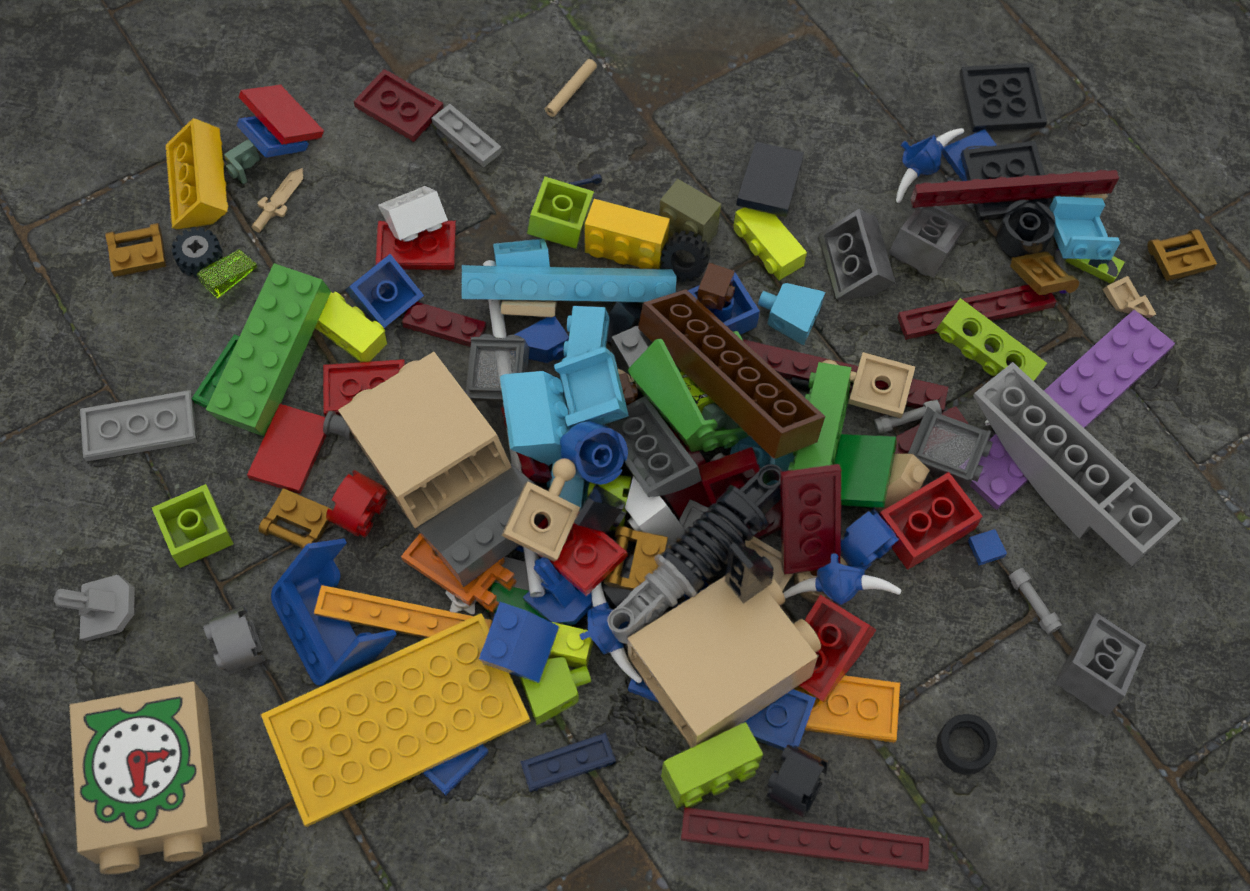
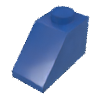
M555 316L547 317L514 334L524 338L530 348L529 359L545 363L563 358L564 343L569 341L568 334ZM509 351L510 355L516 356V352Z

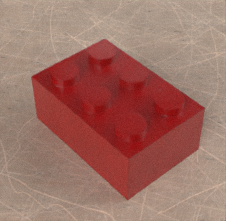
M949 472L891 505L879 514L899 539L892 546V550L907 570L974 531L983 517Z

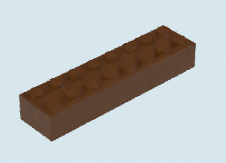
M685 289L643 302L638 329L652 342L656 339H662L674 363L773 459L818 442L825 415L688 290Z

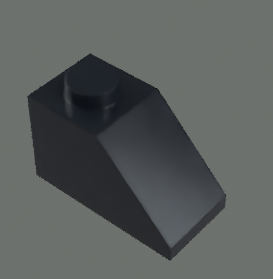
M595 484L581 506L574 523L608 533L612 525L617 528L626 513L622 509L625 501Z

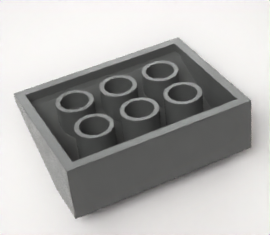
M512 464L510 469L416 528L463 587L519 546V544L501 535L524 485L527 482L534 483ZM536 514L534 517L535 525H539L546 517L542 514Z

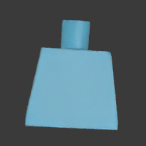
M784 283L777 296L763 291L758 306L771 310L768 319L770 327L804 345L822 307L825 292Z

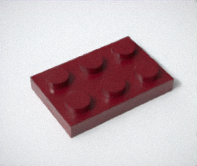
M383 69L354 100L355 108L413 142L432 123V117L444 109L443 102L386 69Z

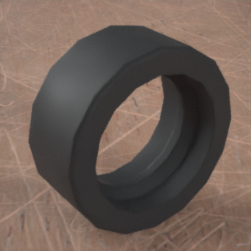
M961 714L951 718L943 726L937 736L936 748L939 758L946 767L955 773L969 775L978 773L992 761L996 754L997 739L994 730L988 722L979 716ZM962 727L970 728L978 733L983 740V753L975 761L961 760L950 749L949 739L952 732Z

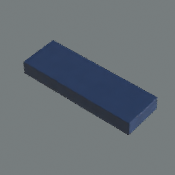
M606 733L520 761L529 791L533 792L616 763L608 737Z

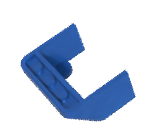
M344 538L306 544L271 591L272 604L311 680L319 686L337 680L375 660L397 635L395 630L376 634L365 632L356 636L349 622L316 616L314 614L321 585L333 588L338 586L340 571L334 562V558L346 545Z

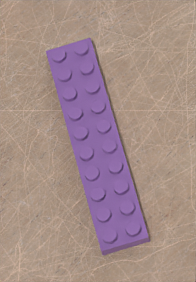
M1134 309L1044 391L1085 429L1169 352L1175 343ZM995 434L989 440L993 444L988 457L982 456L978 464L984 466L978 482L972 480L970 486L997 510L1028 482V479L1018 468ZM967 459L959 468L965 470L969 459Z

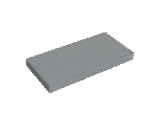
M191 390L80 409L83 458L87 462L196 443L197 432Z

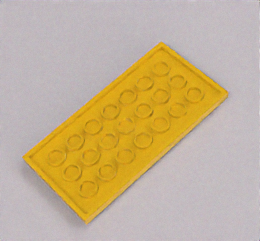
M482 613L261 714L304 826L308 827L530 722V718L510 674L485 665L479 660L489 633V628Z

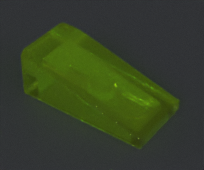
M238 249L205 267L197 273L200 283L218 299L254 270L257 264L243 251Z

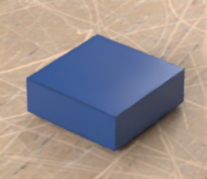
M995 529L969 537L968 543L979 566L1004 558L1007 555Z

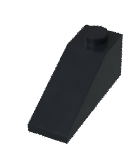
M734 542L729 546L725 582L744 604L772 584L774 568L765 556L761 557L754 549Z

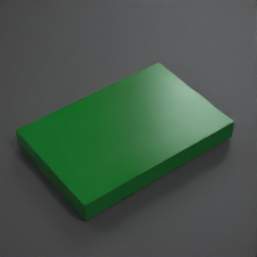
M841 434L834 465L839 464L841 468V505L884 508L897 445L896 437Z

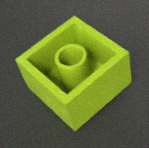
M544 177L530 214L527 234L577 249L590 211L594 191Z
M206 484L152 507L170 553L180 568L234 544L217 504Z

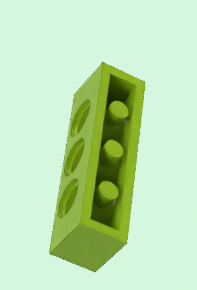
M961 298L935 330L945 342L954 344L965 357L978 362L983 366L984 371L992 376H996L1008 366L1006 360L1016 364L1034 381L1047 364V362ZM963 328L970 330L972 336H967L963 332ZM984 344L990 345L994 353L988 352Z

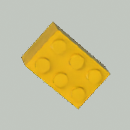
M594 199L585 222V253L596 258L603 257L614 260L619 264L633 265L640 269H660L663 262L661 261L662 250L668 240L670 219Z

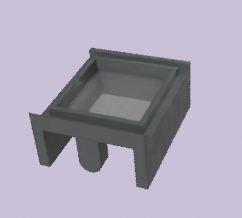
M489 334L471 337L466 394L475 406L476 401H487L490 407L499 408L501 402H503L500 376L503 374L527 372L530 348L524 338L518 335L496 338Z
M927 407L908 454H914L930 470L928 474L939 478L949 472L959 486L969 489L972 480L978 482L984 467L978 465L981 457L987 458L993 442L988 441L991 431H985L936 413Z

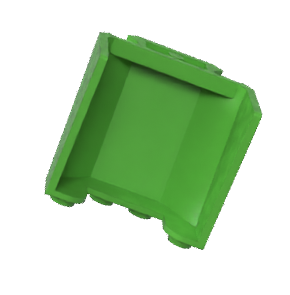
M733 331L742 340L739 332ZM656 339L628 369L636 388L643 396L647 397L656 411L691 452L699 450L709 452L722 446L727 449L749 436L741 427L729 430L721 427L716 430L718 426L716 420H704L680 374L683 371L674 363L662 339Z

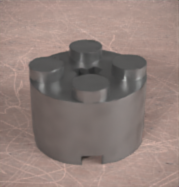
M245 606L209 619L208 624L203 625L208 641H213L218 652L213 653L219 670L223 669L224 672L227 671L229 674L265 661L264 656L257 654V652L263 650L252 620L247 621L246 617L243 616V614L248 613Z

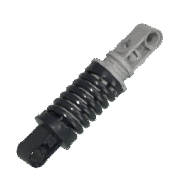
M770 464L762 467L740 490L729 485L726 491L716 500V503L712 504L708 511L703 512L700 519H696L692 527H688L684 534L677 537L676 543H671L664 552L655 556L654 560L658 565L653 573H648L644 577L645 581L633 589L628 597L611 611L608 616V626L619 642L627 644L628 637L660 618L670 606L674 607L681 595L685 594L690 598L694 597L705 584L701 577L705 580H711L713 578L712 571L715 573L721 570L720 563L722 565L727 564V555L731 544L735 542L745 546L743 539L751 541L757 532L768 527L769 524L764 515L781 500L780 472H782V469L779 466ZM770 481H778L775 485H767ZM623 622H630L625 629H618Z

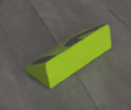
M1114 256L1111 260L1066 259L1067 263L1110 284L1114 283L1125 263Z

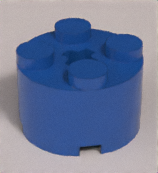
M581 422L572 427L560 440L561 458L571 460L576 467L575 476L591 483L601 485L613 481L622 472L621 467L624 460L627 461L628 449L623 436L615 430L596 422Z
M872 509L871 512L869 511L846 529L844 537L841 539V557L848 566H862L867 570L874 560L880 559L888 553L899 539L876 510Z

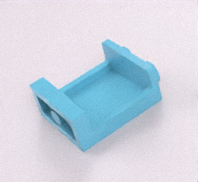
M1054 197L1049 209L1055 216L1056 222L1053 235L1063 258L1112 259L1120 244V240L1118 237H1108L1100 219V215L1105 207L1102 198Z
M593 347L585 354L568 356L563 358L562 362L554 364L555 371L560 374L569 410V415L565 416L567 427L571 429L575 425L586 421L604 425L629 416L615 356L606 347Z

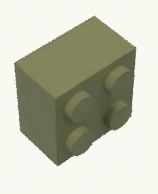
M677 179L660 200L659 216L670 219L668 237H672L676 232L680 234L681 231H686V234H689L692 231L694 236L697 237L699 234L702 236L701 241L706 240L709 244L718 233L721 203Z

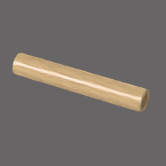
M587 59L548 104L545 111L549 116L555 117L597 68L593 60Z

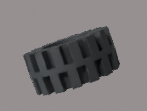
M681 231L680 234L674 233L667 240L662 250L661 261H663V269H672L676 275V280L679 277L683 282H686L687 278H689V281H694L696 277L699 278L704 273L710 260V247L706 248L708 243L706 240L701 241L702 236L699 234L697 237L694 236L692 231L689 234H686V231ZM685 250L690 252L694 256L695 261L689 263L682 261L677 256L676 251Z

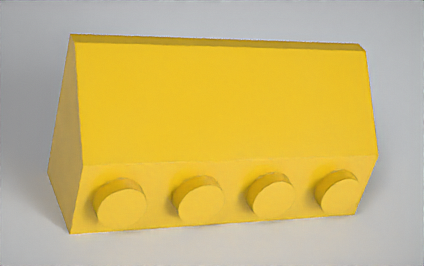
M193 118L166 144L172 228L174 229L211 225L228 211L220 128Z

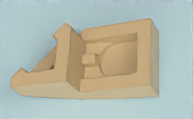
M1128 276L1102 289L1116 311L1130 314L1135 309L1146 318L1156 315L1146 295L1139 296Z

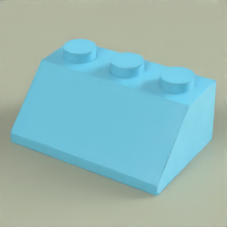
M544 371L503 374L500 376L510 449L545 463L548 466L561 459L560 440L570 430L565 416L568 415V409L565 403L562 380Z

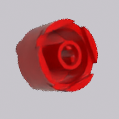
M354 470L353 476L348 474L336 490L332 501L335 502V507L333 510L328 508L326 519L356 536L361 535L365 538L373 526L371 519L375 513L380 515L387 505L388 500L385 499L387 490L385 486Z

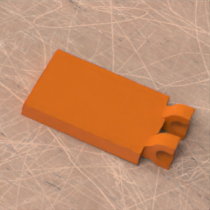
M420 534L401 556L405 563L470 606L474 600H477L491 613L499 605V602L496 601V595L488 591L495 580L509 591L517 582L513 578L515 576L514 573L502 567L505 562L503 557L463 587Z

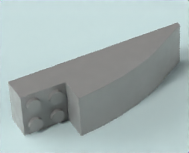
M1013 362L974 393L975 400L1005 450L1039 495L1079 539L1092 528L1121 557L1133 566L1180 522L1181 518Z

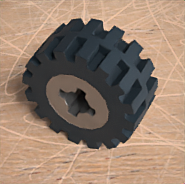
M192 227L189 232L187 230L182 231V236L178 234L176 236L177 241L172 243V254L180 271L185 272L190 277L194 274L195 278H198L200 274H203L204 277L208 276L209 271L214 273L216 271L215 266L220 267V260H223L222 249L216 235H213L212 231L209 229L205 231L203 227H200L199 230Z

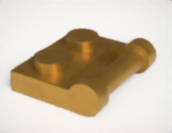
M159 223L150 224L148 228L117 234L114 231L105 233L111 272L114 277L167 267ZM153 238L152 242L118 248L120 243Z
M1198 229L1190 230L1185 235L1164 240L1154 239L1147 243L1148 252L1150 255H1154L1166 281L1213 270L1217 265ZM1187 244H1190V245H1191V247H1187V248H1183V249H1179V250H1175V251H1171V252H1167V253H1166V251H1165V250H1167V249H1171V248H1175V247H1179V246H1183V245H1187Z
M1049 252L1012 258L1010 267L1038 295L1062 290L1072 293L1079 286V281L1074 276H1069L1055 263L1054 257Z
M283 488L267 517L261 521L258 531L266 536L271 534L301 547L302 551L306 544L319 542L330 522L326 519L328 507ZM278 520H282L310 534L305 537L276 523Z
M618 526L615 532V537H617L616 543L625 551L628 541L637 542L629 579L621 577L623 560L605 578L604 584L632 591L645 581L644 577L648 573H653L658 565L654 558L657 554L666 550L668 537Z

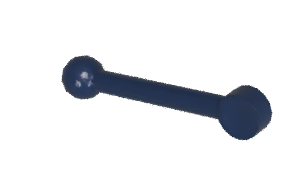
M595 174L592 178L568 184L574 186L589 183L599 184L602 182V177L600 174Z

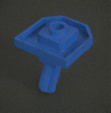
M543 557L535 560L534 570L543 580L541 586L544 588L545 594L535 598L530 596L529 591L523 597L524 601L550 622L575 625L587 613V610L593 607L591 592L585 596L555 569L548 558Z

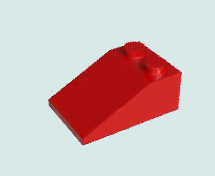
M820 594L805 621L816 633L821 649L815 652L818 658L812 677L799 686L824 702L862 654L877 629Z

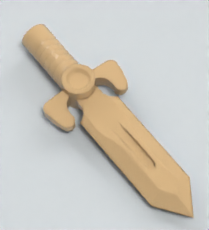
M303 168L290 172L271 196V202H268L267 197H263L258 201V207L264 210L252 225L254 231L260 233L268 221L276 215L279 217L285 216L287 206L284 204L303 180Z

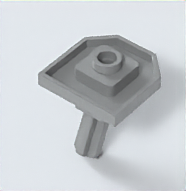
M114 575L82 584L81 592L58 589L53 601L58 607L79 610L80 640L86 642L123 631L134 616L135 587L122 576Z

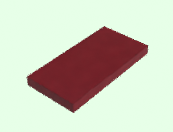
M839 464L780 472L781 551L784 575L818 570L831 563V554H837L838 563L841 564V468Z

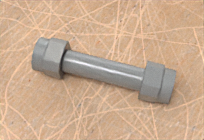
M937 399L925 402L923 407L903 413L902 418L884 415L874 419L877 433L879 435L891 432L893 427L922 419L927 407L936 413L942 414L940 404Z
M1020 568L1010 574L1009 578L1012 581L1013 587L1016 590L1020 588L1040 617L1039 625L1048 635L1061 628L1062 624L1055 612L1050 613L1030 584L1032 578L1024 568Z

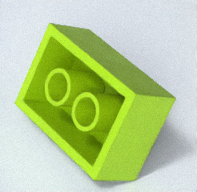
M744 722L663 761L661 777L677 809L684 805L686 808H691L702 801V796L710 792L713 795L720 794L729 788V783L737 779L740 782H744L755 776V770L759 767L763 753L747 723Z

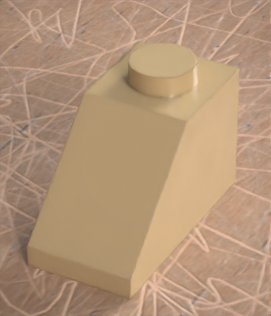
M895 454L884 508H874L881 512L919 490L930 470L914 454Z

